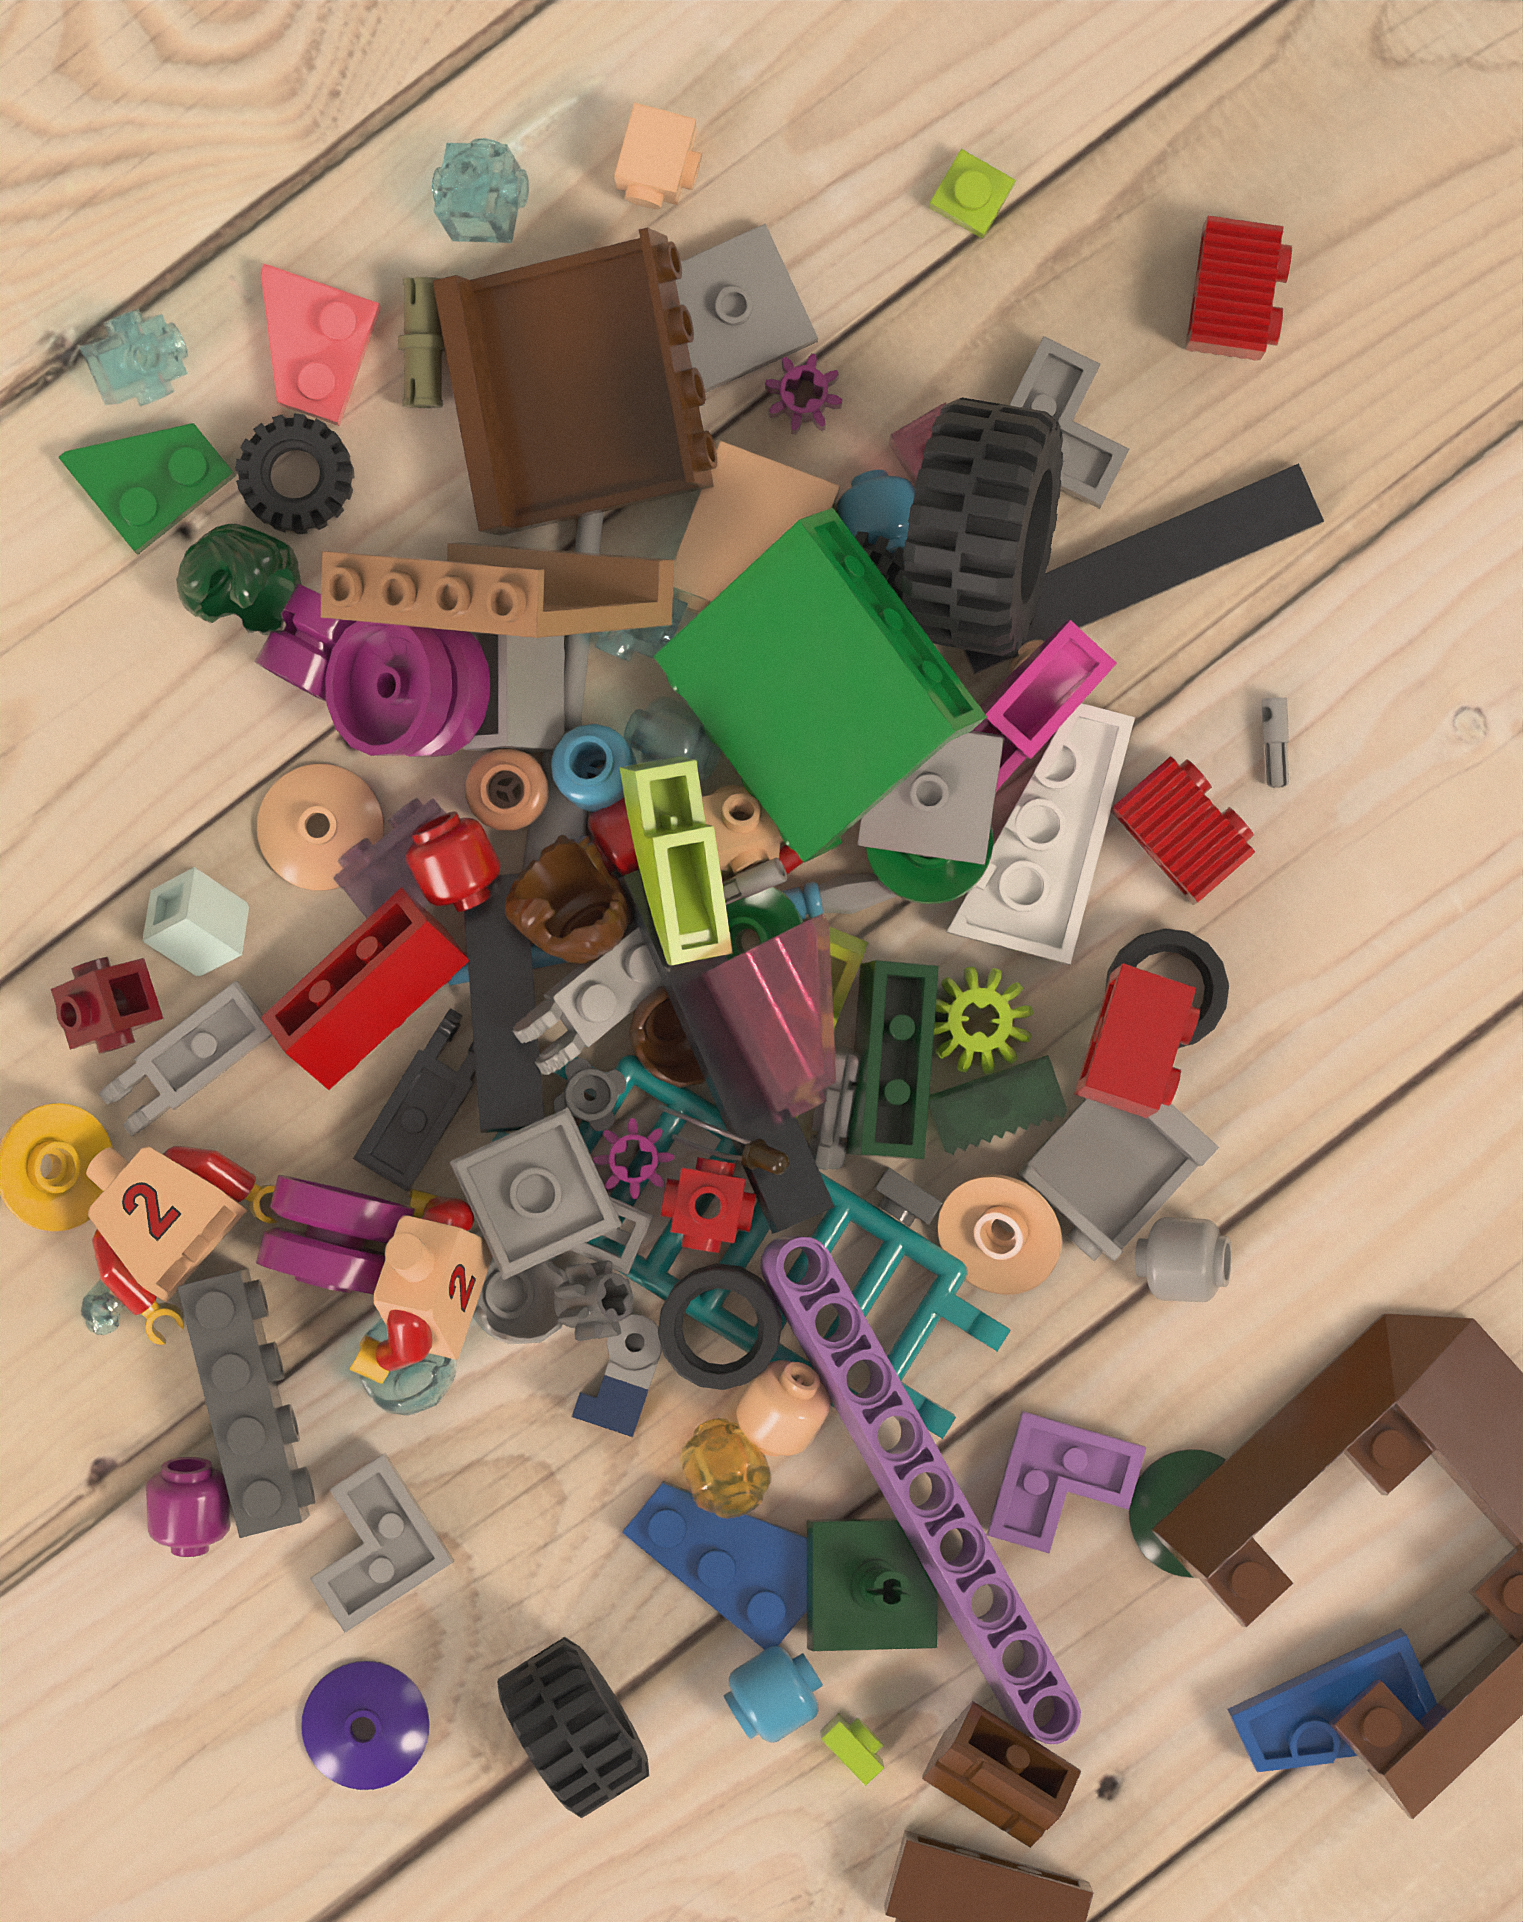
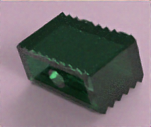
M1049 1055L930 1094L928 1111L942 1151L949 1155H954L957 1148L966 1151L969 1144L978 1147L981 1140L990 1143L993 1136L1002 1139L1005 1132L1015 1135L1017 1129L1027 1131L1030 1124L1039 1126L1042 1120L1052 1122L1054 1116L1064 1118L1067 1107Z

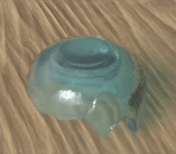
M383 1318L366 1333V1335L381 1342L388 1339L387 1325ZM429 1353L425 1359L418 1363L395 1371H389L382 1384L362 1375L359 1378L368 1396L373 1398L374 1403L388 1414L415 1415L437 1406L443 1400L454 1381L457 1361Z

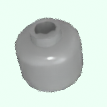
M1174 1217L1160 1218L1153 1224L1149 1238H1139L1135 1251L1137 1277H1147L1150 1292L1159 1300L1208 1302L1215 1296L1219 1287H1227L1229 1284L1232 1263L1231 1241L1229 1236H1221L1217 1225L1211 1220Z

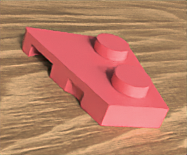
M263 264L261 279L277 402L282 407L340 426L381 306L372 300Z

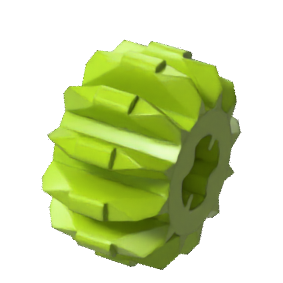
M973 966L964 969L963 977L967 991L962 992L956 982L950 977L944 978L940 983L943 990L953 999V1002L950 1005L940 999H936L935 1012L946 1014V1022L934 1023V1036L948 1031L951 1039L940 1045L935 1053L940 1059H943L957 1046L962 1048L963 1051L957 1061V1070L960 1072H967L971 1066L973 1053H979L983 1073H993L995 1068L991 1053L993 1049L998 1051L1003 1060L1012 1064L1018 1059V1056L1005 1042L1007 1037L1024 1043H1028L1032 1037V1034L1026 1029L1012 1026L1013 1019H1025L1032 1016V1006L1023 1005L1011 1010L1008 1001L1021 993L1023 987L1019 982H1015L1000 995L995 991L1001 980L1002 972L999 969L992 968L987 975L985 988H979L978 975ZM969 1004H972L978 1010L988 1005L994 1011L996 1019L990 1020L989 1024L996 1026L990 1036L986 1037L980 1031L971 1036L965 1032L962 1022L968 1021L969 1017L962 1016Z

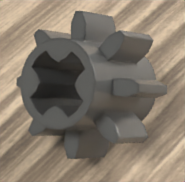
M606 1260L570 1265L566 1267V1274L569 1280L563 1282L558 1288H554V1307L558 1316L557 1320L567 1327L575 1328V1340L577 1341L619 1336L621 1334V1327L618 1321L625 1319L629 1314L633 1313V1293L629 1285V1279H625L620 1274L612 1273V1261Z

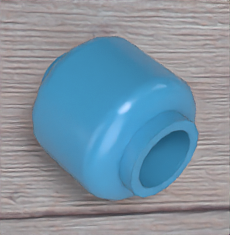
M871 470L856 476L851 481L852 487L839 498L836 513L854 537L858 531L869 532L868 543L875 544L880 535L890 540L886 547V550L893 553L899 546L904 550L909 528L911 504L913 505L915 495L914 486L905 478L888 476V473L884 470Z
M599 724L582 725L566 733L556 745L551 761L552 776L560 792L581 810L595 812L611 806L624 797L619 767L639 764V760L627 740L611 727Z
M771 1646L730 1673L729 1686L731 1691L723 1696L750 1740L760 1735L763 1740L775 1743L817 1716L819 1706L813 1692L822 1687L823 1684L804 1653L792 1659L782 1647Z

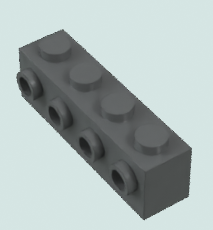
M248 1268L177 1286L239 1538L302 1523L310 1516L308 1506L315 1504V1494L307 1467L298 1468L292 1443L300 1441L299 1429L292 1405H282L277 1380L284 1379L283 1364L276 1342L267 1343L261 1318L268 1317L269 1311L260 1279L252 1281Z

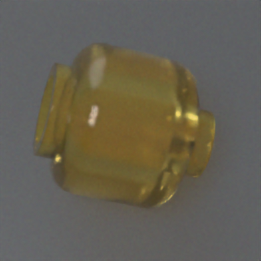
M715 1418L700 1424L694 1430L693 1436L684 1444L679 1456L694 1503L697 1507L709 1513H715L720 1518H735L756 1509L762 1503L763 1495L767 1492L772 1481L771 1470L765 1454L747 1439L741 1431L738 1422H729L724 1418Z

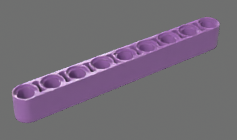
M782 1236L774 1239L766 1246L761 1256L760 1269L763 1278L813 1369L818 1374L821 1383L826 1388L833 1405L1013 1727L1022 1733L1045 1744H1059L1067 1741L1075 1734L1080 1724L1081 1709L1078 1700L830 1252L821 1242L811 1237ZM798 1247L807 1256L808 1270L799 1282L793 1283L785 1274L784 1260L792 1249ZM831 1304L838 1312L839 1326L831 1337L823 1339L817 1332L815 1319L818 1311L824 1305ZM862 1360L869 1368L870 1382L862 1393L854 1395L849 1390L846 1382L847 1373L855 1362ZM894 1416L900 1424L901 1437L892 1449L885 1451L880 1446L878 1430L882 1422ZM925 1472L931 1480L932 1491L928 1500L916 1507L911 1502L909 1486L918 1474ZM956 1528L963 1540L962 1549L954 1560L946 1562L940 1552V1543L943 1536L949 1530ZM988 1584L993 1593L992 1606L986 1614L976 1617L971 1607L973 1594L980 1586ZM1019 1640L1024 1650L1023 1660L1015 1670L1007 1673L1002 1663L1003 1652L1011 1642ZM1050 1696L1054 1703V1714L1046 1725L1038 1728L1033 1719V1710L1039 1700Z

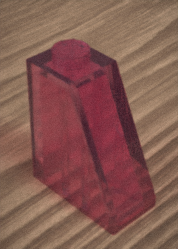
M824 913L702 974L771 1112H779L787 1108L792 1118L827 1101L822 1089L836 1083L829 923Z

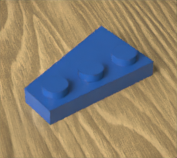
M665 1481L659 1485L622 1531L623 1534L764 1650L771 1646H778L807 1611V1537L798 1534V1532L735 1510L733 1507Z
M1400 1628L1234 1705L1227 1710L1250 1761L1258 1773L1334 1763L1335 1759L1358 1756L1329 1723L1375 1679L1381 1680L1417 1721L1426 1715L1437 1704V1701L1406 1633Z

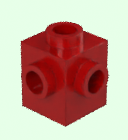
M697 1157L695 1169L682 1167L680 1180L667 1178L660 1216L673 1218L670 1232L683 1234L682 1247L720 1253L722 1241L735 1243L737 1230L750 1232L756 1194L744 1192L746 1178L733 1176L734 1163ZM703 1193H712L721 1202L720 1212L713 1218H704L696 1211L695 1202Z

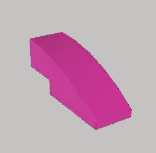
M1069 619L979 705L987 718L972 731L1004 735L996 791L1027 757L1032 759L1117 664L1115 660Z

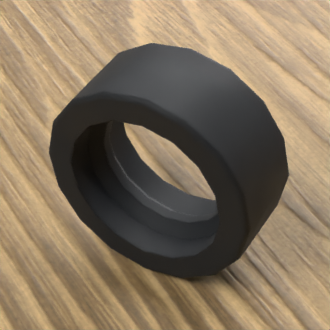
M1163 928L1137 936L1119 950L1107 971L1106 987L1110 974L1123 963L1137 967L1149 955L1160 952L1178 953L1191 960L1201 973L1205 987L1204 996L1199 1008V1018L1192 1039L1188 1045L1180 1043L1178 1048L1196 1044L1216 1028L1227 1008L1229 981L1223 961L1209 943L1188 931Z
M716 1263L694 1269L675 1284L661 1308L658 1335L663 1354L678 1375L699 1387L726 1390L745 1385L766 1370L779 1346L782 1317L775 1298L762 1278L741 1266ZM716 1288L733 1290L745 1297L755 1309L759 1323L757 1340L750 1352L738 1361L727 1364L709 1363L696 1356L686 1344L682 1330L684 1313L690 1302L702 1292Z

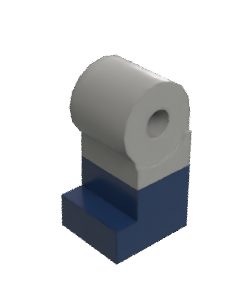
M638 1314L628 1315L625 1319L618 1321L621 1327V1334L619 1336L607 1337L606 1345L610 1359L598 1395L595 1396L581 1391L572 1414L573 1418L630 1437L634 1436L662 1352L657 1324L645 1315Z

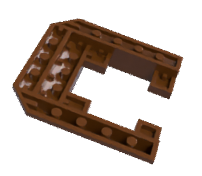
M1382 1314L1163 1517L1151 1531L1194 1578L1200 1579L1242 1627H1248L1293 1584L1290 1578L1255 1541L1253 1536L1342 1453L1349 1458L1381 1495H1388L1430 1455L1437 1461L1514 1547L1510 1553L1468 1591L1508 1637L1419 1721L1414 1718L1381 1680L1375 1679L1329 1723L1369 1768L1367 1771L1405 1814L1410 1819H1414L1523 1715V1372L1474 1318Z

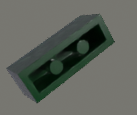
M879 960L860 964L854 1051L861 1056V1066L858 1081H852L851 1083L857 1089L849 1136L847 1137L846 1154L899 1159L925 1158L939 966Z

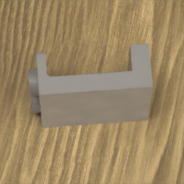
M1085 1098L1016 1174L1040 1193L1053 1211L1056 1209L1074 1226L1066 1236L1086 1255L1095 1261L1104 1253L1110 1260L1115 1261L1123 1253L1122 1249L1191 1173L1198 1166H1203L1219 1147L1173 1104H1170V1106L1161 1104L1158 1112L1148 1118H1144Z

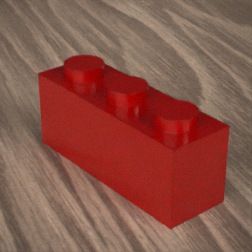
M401 887L260 1018L282 1050L326 1089L330 1090L395 1029L399 1028L436 991L447 984L470 960L446 928Z

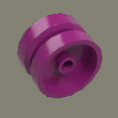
M356 621L344 630L332 649L325 675L326 705L335 729L350 747L370 756L406 755L409 757H438L452 755L471 742L484 722L490 699L489 666L480 643L469 631Z
M278 1175L270 1207L277 1215L307 1224L305 1232L279 1227L265 1231L256 1264L293 1275L295 1280L310 1285L345 1293L358 1291L374 1295L386 1257L383 1252L366 1248V1239L388 1243L394 1236L400 1218L403 1215L414 1217L415 1208L331 1185Z

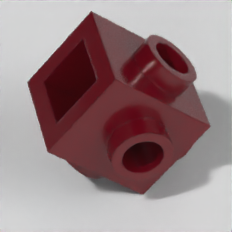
M108 957L95 959L71 968L74 979L51 989L56 1005L57 1019L64 1030L70 1050L95 1043L99 1054L110 1052L135 1043L132 1031L164 1019L144 958L111 966Z

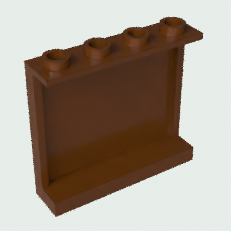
M647 227L639 229L640 238L471 280L458 275L433 280L479 531L501 536L714 487L711 469L717 467V452L709 431L703 430L699 406H703L706 401L705 388L700 372L696 367L692 368L687 344L694 340L693 323L687 307L684 304L680 305L676 280L682 277V264L675 244L672 241L668 242L666 235Z

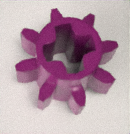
M811 353L808 357L806 365L796 367L787 357L782 358V369L785 374L782 381L767 379L765 382V389L767 391L780 395V401L774 403L769 408L768 415L770 418H776L785 413L791 419V434L794 435L800 430L801 423L811 421L820 431L825 430V417L822 414L825 408L841 409L843 399L837 395L828 394V387L834 385L839 379L838 371H829L823 375L816 369L817 358L814 353ZM802 381L813 383V394L821 397L820 400L815 398L809 399L806 408L795 406L794 394L787 391V389L798 390Z
M630 1118L628 1135L619 1138L612 1131L605 1130L603 1132L605 1139L613 1146L609 1155H599L593 1159L594 1163L600 1165L610 1164L614 1174L605 1184L607 1189L615 1187L622 1180L630 1183L631 1196L633 1199H638L640 1195V1182L649 1178L658 1187L662 1188L665 1185L663 1178L655 1171L658 1162L674 1160V1154L668 1152L658 1153L654 1144L662 1136L663 1130L661 1128L652 1131L648 1137L638 1135V1123L635 1118ZM633 1139L639 1140L641 1150L652 1152L653 1157L652 1164L642 1166L640 1177L636 1178L629 1177L627 1166L617 1165L616 1154L627 1151L628 1140Z

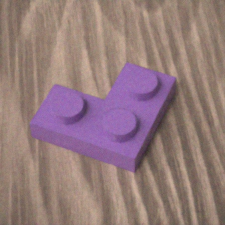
M1021 1411L986 1534L990 1537L1050 1553L1067 1492L1129 1509L1146 1447Z

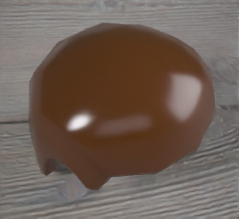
M659 986L643 999L634 1010L629 1028V1038L636 1058L655 1078L678 1088L703 1084L705 1082L704 1076L664 986Z

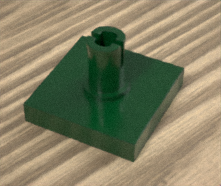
M897 1518L807 1520L808 1650L850 1651L937 1648V1590Z

